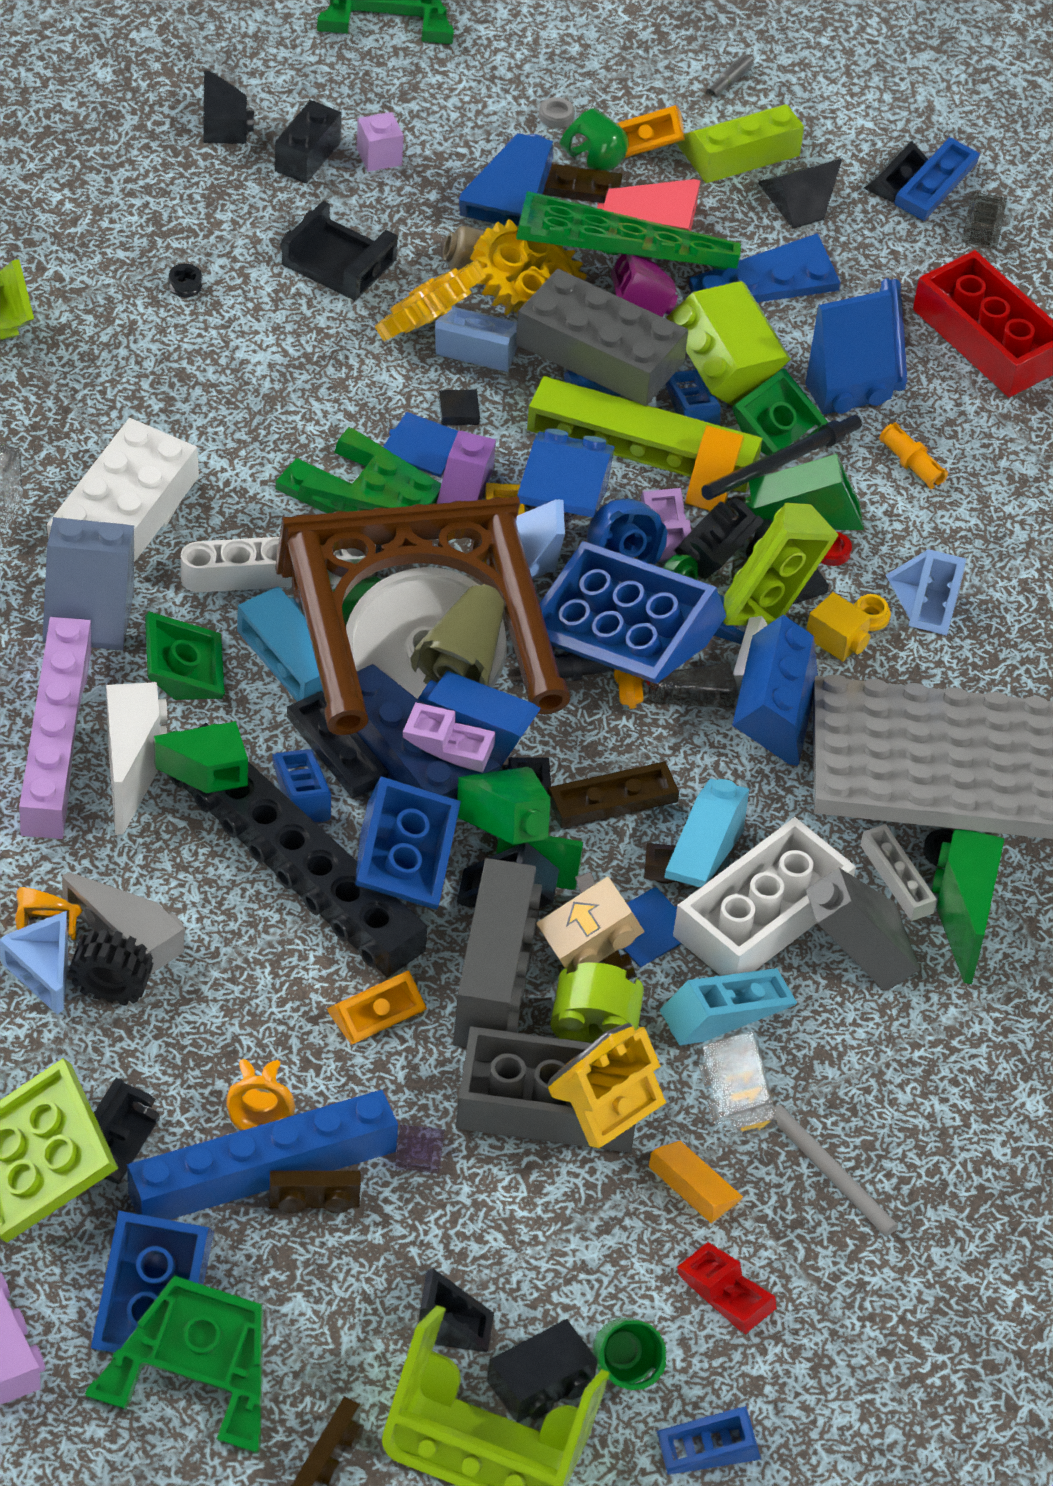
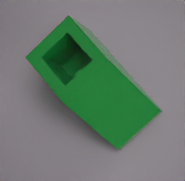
M236 721L211 724L206 727L183 731H171L154 736V764L157 770L205 793L248 786V757Z

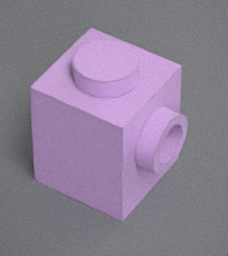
M393 112L358 118L356 148L367 172L402 165L404 135Z

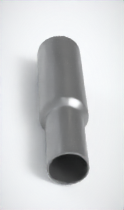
M742 54L706 90V94L713 90L717 98L727 87H731L753 66L752 59L748 55Z

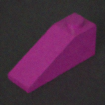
M620 253L611 270L616 295L661 317L664 314L670 315L678 299V295L675 294L676 288L673 280L649 257Z

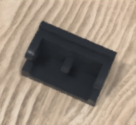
M732 497L728 503L737 511L738 515L734 514L727 505L720 501L673 550L681 556L689 555L695 558L698 563V576L705 580L719 570L764 522L760 516H756L736 497Z
M117 1077L97 1106L94 1115L118 1167L117 1170L103 1179L119 1185L127 1172V1164L133 1163L159 1121L160 1113L149 1108L156 1101L153 1096L125 1084L124 1080Z

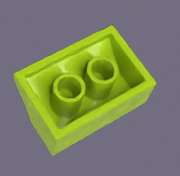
M785 104L685 132V140L676 144L707 184L800 156L804 125L791 108Z
M742 281L692 292L670 315L666 316L667 320L688 329L686 344L688 356L710 393L731 406H734L775 375L791 360L753 295Z
M785 503L776 512L774 521L764 536L755 544L753 553L743 568L735 574L733 583L724 595L723 607L727 615L723 621L725 625L747 626L750 617L763 616L767 625L787 613L839 536L811 504Z

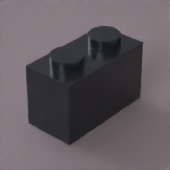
M309 100L275 141V172L307 184L341 142L342 112Z
M566 1318L489 1359L487 1383L516 1422L519 1423L528 1417L536 1420L548 1414L554 1407L555 1402L568 1395L572 1399L583 1395L585 1388L595 1378L597 1358Z

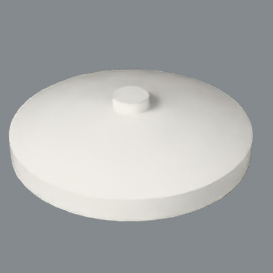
M434 567L404 570L392 574L375 584L355 605L346 625L356 671L374 664L418 699L427 684L423 682L426 675L419 667L416 672L411 667L410 657L414 648L471 586L479 584L457 572ZM503 618L488 684L492 688L502 673L506 659L507 640Z

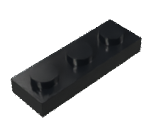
M323 691L287 706V718L352 799L375 789L380 777L388 778L389 772L357 733L336 735L328 730L324 715L327 705Z

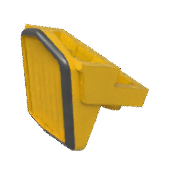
M630 1023L606 1031L582 1053L571 1059L548 1082V1089L552 1098L572 1103L589 1146L599 1149L666 1104L654 1071L661 1066L646 1029L640 1027L635 1030L634 1026Z

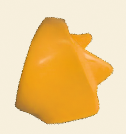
M20 887L16 891L18 909L15 922L17 930L28 926L29 916L52 917L67 911V917H69L68 935L71 936V940H76V920L83 910L80 905L71 904L58 896L32 888Z
M246 1059L239 1061L243 1079L230 1086L226 1098L229 1118L237 1129L242 1131L294 1115L295 1103L292 1093L288 1087L276 1081L277 1072L281 1065L279 1060H274L264 1066L261 1076L255 1075L254 1067ZM258 1089L267 1090V1091H269V1093H267V1092H262V1091H260V1090H258Z

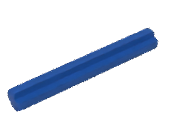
M885 278L881 282L880 291L889 290L892 300L896 379L893 391H904L908 380L901 283L896 278L892 280Z

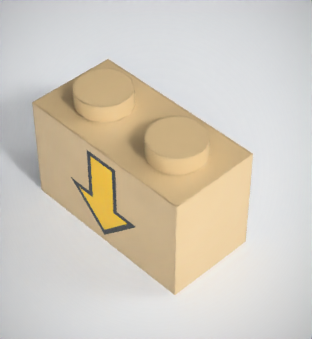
M609 876L536 923L565 969L567 968L568 973L575 972L577 964L599 963L616 950L626 948L636 937L644 933L643 928Z

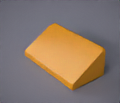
M676 105L617 123L628 135L629 147L624 158L685 140L682 114Z
M408 970L327 1008V1010L352 1045L427 1010V1007Z
M682 1141L658 1147L651 1152L649 1168L711 1224L743 1199L739 1192Z

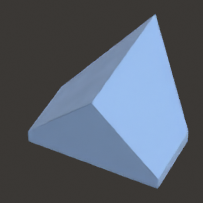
M553 500L517 516L516 523L532 579L543 576L547 572H555L565 536L563 500Z
M927 549L886 574L888 581L910 619L908 626L947 636L967 558Z
M67 911L8 933L0 938V963L56 1014L64 1010L68 970Z

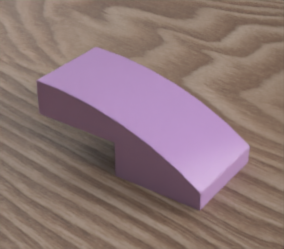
M681 488L643 491L640 496L641 502L655 510L660 515L661 521L666 525L668 531L667 545L658 562L668 561L669 558L677 555L673 550L691 532L690 519L686 520Z
M416 702L403 730V738L420 749L455 765L479 772L484 771L495 744L494 731L455 723V711Z

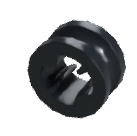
M185 263L178 264L169 271V289L174 295L187 298L193 297L201 291L202 273L198 267Z

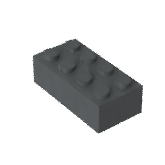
M557 268L518 311L515 344L641 405L647 406L684 363L688 329Z
M485 858L457 995L453 1046L467 1048L470 1026L517 1033L520 1017L519 1009L524 999L525 977L530 967L533 949L532 941L533 936L536 935V923L539 918L538 909L542 892V885L535 884L536 866Z
M470 1026L458 1099L456 1129L591 1147L587 1142L572 1103L552 1098L548 1089V1082L571 1059L582 1053L592 1043ZM636 1124L600 1149L631 1153Z

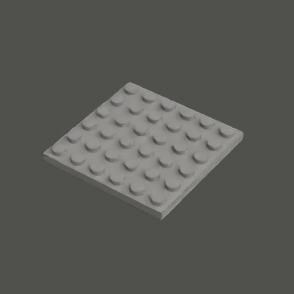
M835 674L825 677L816 676L813 692L814 813L1053 839V701H1047L1038 696L1027 698L1009 697L999 692H989L987 694L972 693L955 687L946 690L927 688L918 683L898 685L889 684L879 679H868L866 681L852 680Z

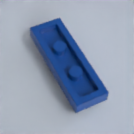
M949 137L897 193L894 205L925 221L974 168L980 153Z

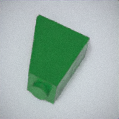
M838 454L749 481L751 496L745 498L746 506L763 520L771 519L773 522L776 512L785 503L811 504L834 530H864L860 501Z
M523 767L458 777L457 800L461 801L457 818L513 845L548 839L550 797L533 769Z

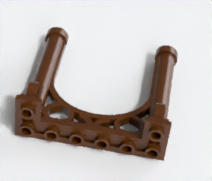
M494 497L484 500L453 501L451 503L428 505L416 504L406 507L375 508L372 510L350 512L337 511L327 514L282 517L275 570L277 575L282 574V578H292L296 603H302L327 705L324 715L328 730L336 735L356 733L362 730L369 720L343 619L342 604L352 588L367 576L389 567L404 564L422 563L450 567L467 573L483 584L495 588L505 603L504 614L528 701L540 707L541 709L538 714L544 715L556 713L569 704V690L566 681L560 678L516 523L520 506L519 497ZM432 539H438L437 546H432ZM453 539H472L470 552L467 554L452 548L448 542ZM377 544H384V545H381V551L378 552V553H375V550H376V546H375V545H377ZM352 548L360 550L365 554V557L357 564L338 559L333 553L340 549ZM328 571L342 577L334 592L332 591Z

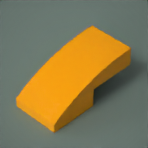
M706 425L691 475L685 504L711 511L720 501L726 505L730 491L711 500H706L702 496L701 489L704 485L734 472L744 441L743 435Z

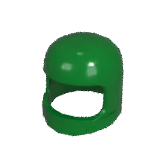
M590 108L583 112L568 127L560 139V148L571 157L588 151L586 164L590 169L611 171L616 168L626 156L629 147L626 132L597 108ZM582 134L587 138L580 146L571 148L575 135Z
M631 1317L617 1318L606 1323L596 1334L593 1343V1354L597 1358V1368L599 1372L601 1369L610 1372L608 1380L612 1384L627 1390H643L656 1383L664 1373L666 1367V1345L661 1334L651 1324ZM655 1369V1371L653 1372V1374H652L648 1379H646V1380H644V1381H642V1382L636 1383V1382H638V1381H640V1380L646 1378L647 1375H648L652 1370Z

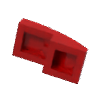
M710 1242L705 1243L677 1266V1273L685 1283L745 1335L777 1309L775 1296L743 1276L741 1262Z

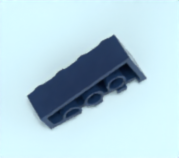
M374 664L357 671L369 720L367 725L356 733L389 772L388 779L457 800L458 777L500 770V764L491 757H489L484 771L479 772L440 759L403 738V730L415 702L423 703Z

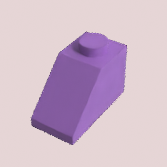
M458 431L447 459L437 504L451 503L453 501L482 500L486 490V483L489 482L494 470L496 439Z

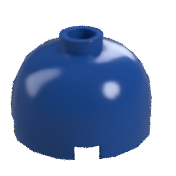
M631 498L612 500L601 506L588 525L587 542L631 558L638 557L637 560L655 565L666 548L668 531L666 525L661 521L660 515L649 505Z

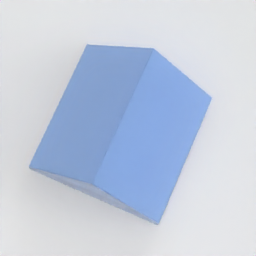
M452 306L448 313L436 320V355L508 372L518 346L515 344L517 322Z

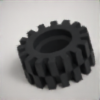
M101 929L99 934L92 930L89 931L88 935L84 934L78 942L69 966L68 975L73 978L71 982L75 987L82 986L80 992L85 996L92 993L94 994V999L100 1000V998H104L107 1002L111 1003L114 1000H118L120 1005L125 1006L128 1005L129 1001L131 1003L137 1002L145 991L154 965L151 953H146L147 948L143 944L136 946L137 939L132 936L127 940L122 938V932L115 931L114 935H110L108 929Z

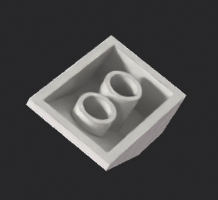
M157 682L106 685L107 738L115 835L124 834L158 772L154 764V736L167 733L166 726H160V724H167L166 699H158Z

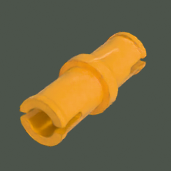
M893 422V425L889 424L881 432L879 440L900 458V465L906 470L910 468L927 484L928 488L933 489L935 487L934 483L940 485L946 480L948 471L942 468L927 453L928 449L922 442H915L898 423Z

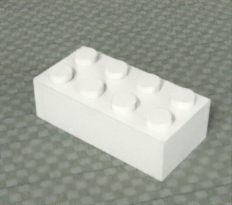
M129 418L53 517L134 525L135 562L163 526L164 520L175 510L199 478L197 446ZM53 517L47 523L48 539Z
M794 817L678 904L673 937L720 976L756 971L817 923L806 889L837 868H841L854 876L856 866Z

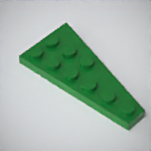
M529 191L526 193L516 235L518 240L599 250L608 255L622 253L704 264L719 270L737 269L741 255V243Z

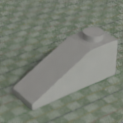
M67 872L62 876L63 899L71 904L80 905L83 910L79 916L98 934L101 929H108L110 935H114L115 931L123 933L122 938L126 940L130 936L137 939L136 946L143 944L147 948L146 953H151L153 957L152 962L154 965L151 974L184 953L185 928L183 923L175 914H168L157 902L71 872Z

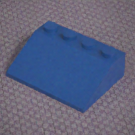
M585 541L581 542L539 603L551 646L655 684L705 648L727 616L717 587Z

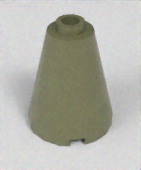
M489 585L471 586L417 644L410 657L411 667L414 672L419 667L426 675L423 680L425 684H428L431 679L438 683L446 671H450L488 686L505 603L500 593Z

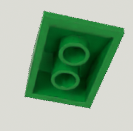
M954 829L951 843H942L937 866L945 869L936 868L931 892L939 894L936 909L964 983L972 984L985 935L1005 838L971 830Z

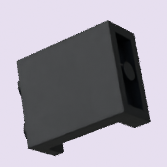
M322 201L314 210H310L305 214L300 224L283 236L280 244L282 265L356 301L397 260L398 235L385 230L374 241L333 221L330 218V204Z

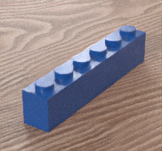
M383 1089L127 1164L128 1194L136 1214L171 1220L268 1191L270 1171H334L395 1153L397 1149L398 1122Z

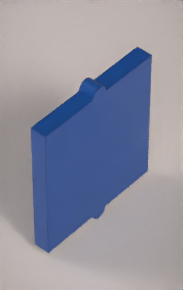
M406 412L396 428L389 430L390 437L383 447L417 469L441 477L445 471L447 459L458 431Z
M657 887L650 889L627 903L643 928L644 933L636 937L623 950L629 953V956L640 968L682 944L673 937L677 906H674Z

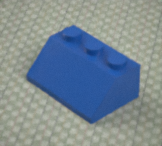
M785 615L780 616L752 636L732 726L786 763L798 766L810 716L815 677L818 676L814 636Z

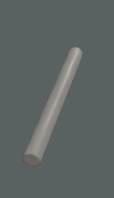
M777 1105L770 1111L768 1117L885 1237L898 1229L899 1225L782 1105Z

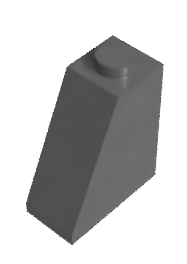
M837 868L806 889L817 923L883 990L895 987L921 970L895 902L841 868Z

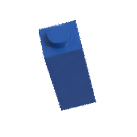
M517 133L462 191L459 197L460 216L494 224L499 222L503 226H505L508 220H512L516 227H518L527 191L543 194L553 161V141L547 140L538 134L525 135Z
M446 671L438 683L431 679L418 698L425 705L455 711V723L494 731L495 744L490 757L500 764V768L541 709L531 702L450 671Z

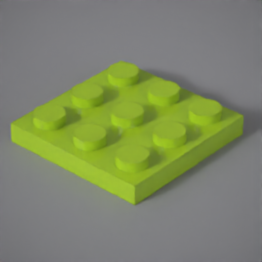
M64 1058L0 1100V1239L6 1243L118 1169L72 1064Z

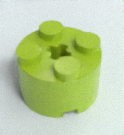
M589 962L577 964V970L568 974L567 968L564 969L558 977L550 1025L553 1033L558 1039L593 1043L606 1031L626 1023L632 1024L635 1030H637L644 995L642 982L636 978L634 984L625 978V970L604 963Z

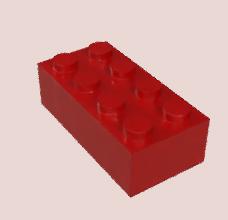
M976 250L919 277L913 310L1007 397L1010 398L1053 376V319Z

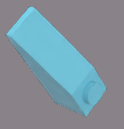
M709 779L695 800L666 868L665 878L700 888L712 879L744 832L749 788L737 786L734 782L726 779Z
M774 968L687 980L665 1003L660 1012L680 1046L705 1042L795 1006L797 1001L778 969Z

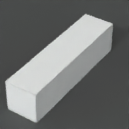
M884 824L864 831L860 846L910 921L933 914L937 902L936 897L888 826Z

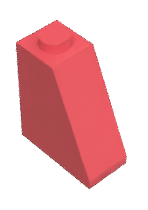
M690 179L608 189L605 204L598 202L597 208L691 231L698 202L700 180Z

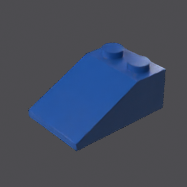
M889 290L818 305L805 385L822 414L833 412L842 414L855 407L868 404L878 406L892 399L896 379L892 300Z
M546 429L545 433L538 432L533 441L517 494L520 504L539 507L553 500H563L564 512L594 518L607 491L615 446L607 445L605 439L595 436H584L583 440L570 438L566 431L559 429Z
M380 777L367 802L360 833L355 885L437 910L461 801Z
M118 1211L91 1349L113 1353L117 1349H121L138 1327L137 1323L174 1276L203 1285L214 1231L205 1226Z

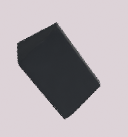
M911 140L886 163L863 189L894 203L897 193L929 159Z

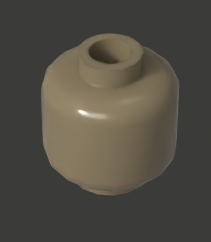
M462 225L455 232H449L444 244L443 260L448 261L450 270L454 268L460 270L473 262L470 259L475 250L473 247L485 230Z

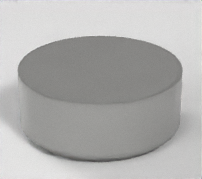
M553 97L544 100L540 104L539 118L542 123L549 127L563 128L569 126L574 120L575 108L566 99Z

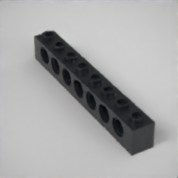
M204 723L200 727H206L209 725L207 723ZM249 761L248 786L205 793L168 775L175 786L183 787L194 797L196 804L202 811L210 812L218 819L224 831L230 837H237L248 847L251 856L258 863L264 862L276 874L278 881L283 887L293 889L303 899L304 904L311 913L324 918L331 925L333 932L340 940L348 941L354 946L369 967H376L388 978L426 952L428 926L398 898L355 885L357 861Z

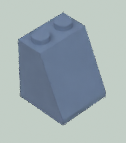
M53 517L47 544L43 643H46L50 617L91 620V648L123 651L134 595V525Z

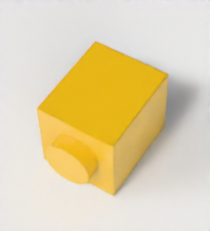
M832 592L809 613L806 631L814 636L816 645L843 662L853 652L857 655L860 654L868 645L871 637L868 633L871 616L835 592Z

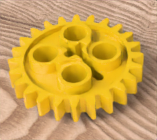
M508 220L505 226L496 222L493 229L488 227L473 247L475 250L470 259L473 261L477 260L486 273V277L477 283L486 286L481 294L483 296L493 295L495 297L492 302L493 306L503 304L506 316L514 311L517 313L518 318V311L557 268L584 281L587 275L579 272L583 265L582 262L572 261V257L576 253L574 250L565 251L562 245L516 239L518 227H516L512 220Z
M476 260L460 270L454 268L435 279L431 278L409 292L408 297L390 308L391 314L379 321L374 327L382 340L387 341L399 333L404 332L406 334L426 323L429 324L448 313L452 309L451 306L472 293L470 288L486 277V273Z

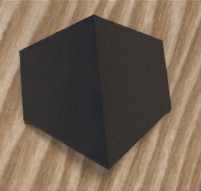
M843 158L758 181V184L792 229L824 220Z
M429 1268L425 1277L419 1322L436 1306L445 1308L434 1345L488 1352L494 1312L437 1270Z

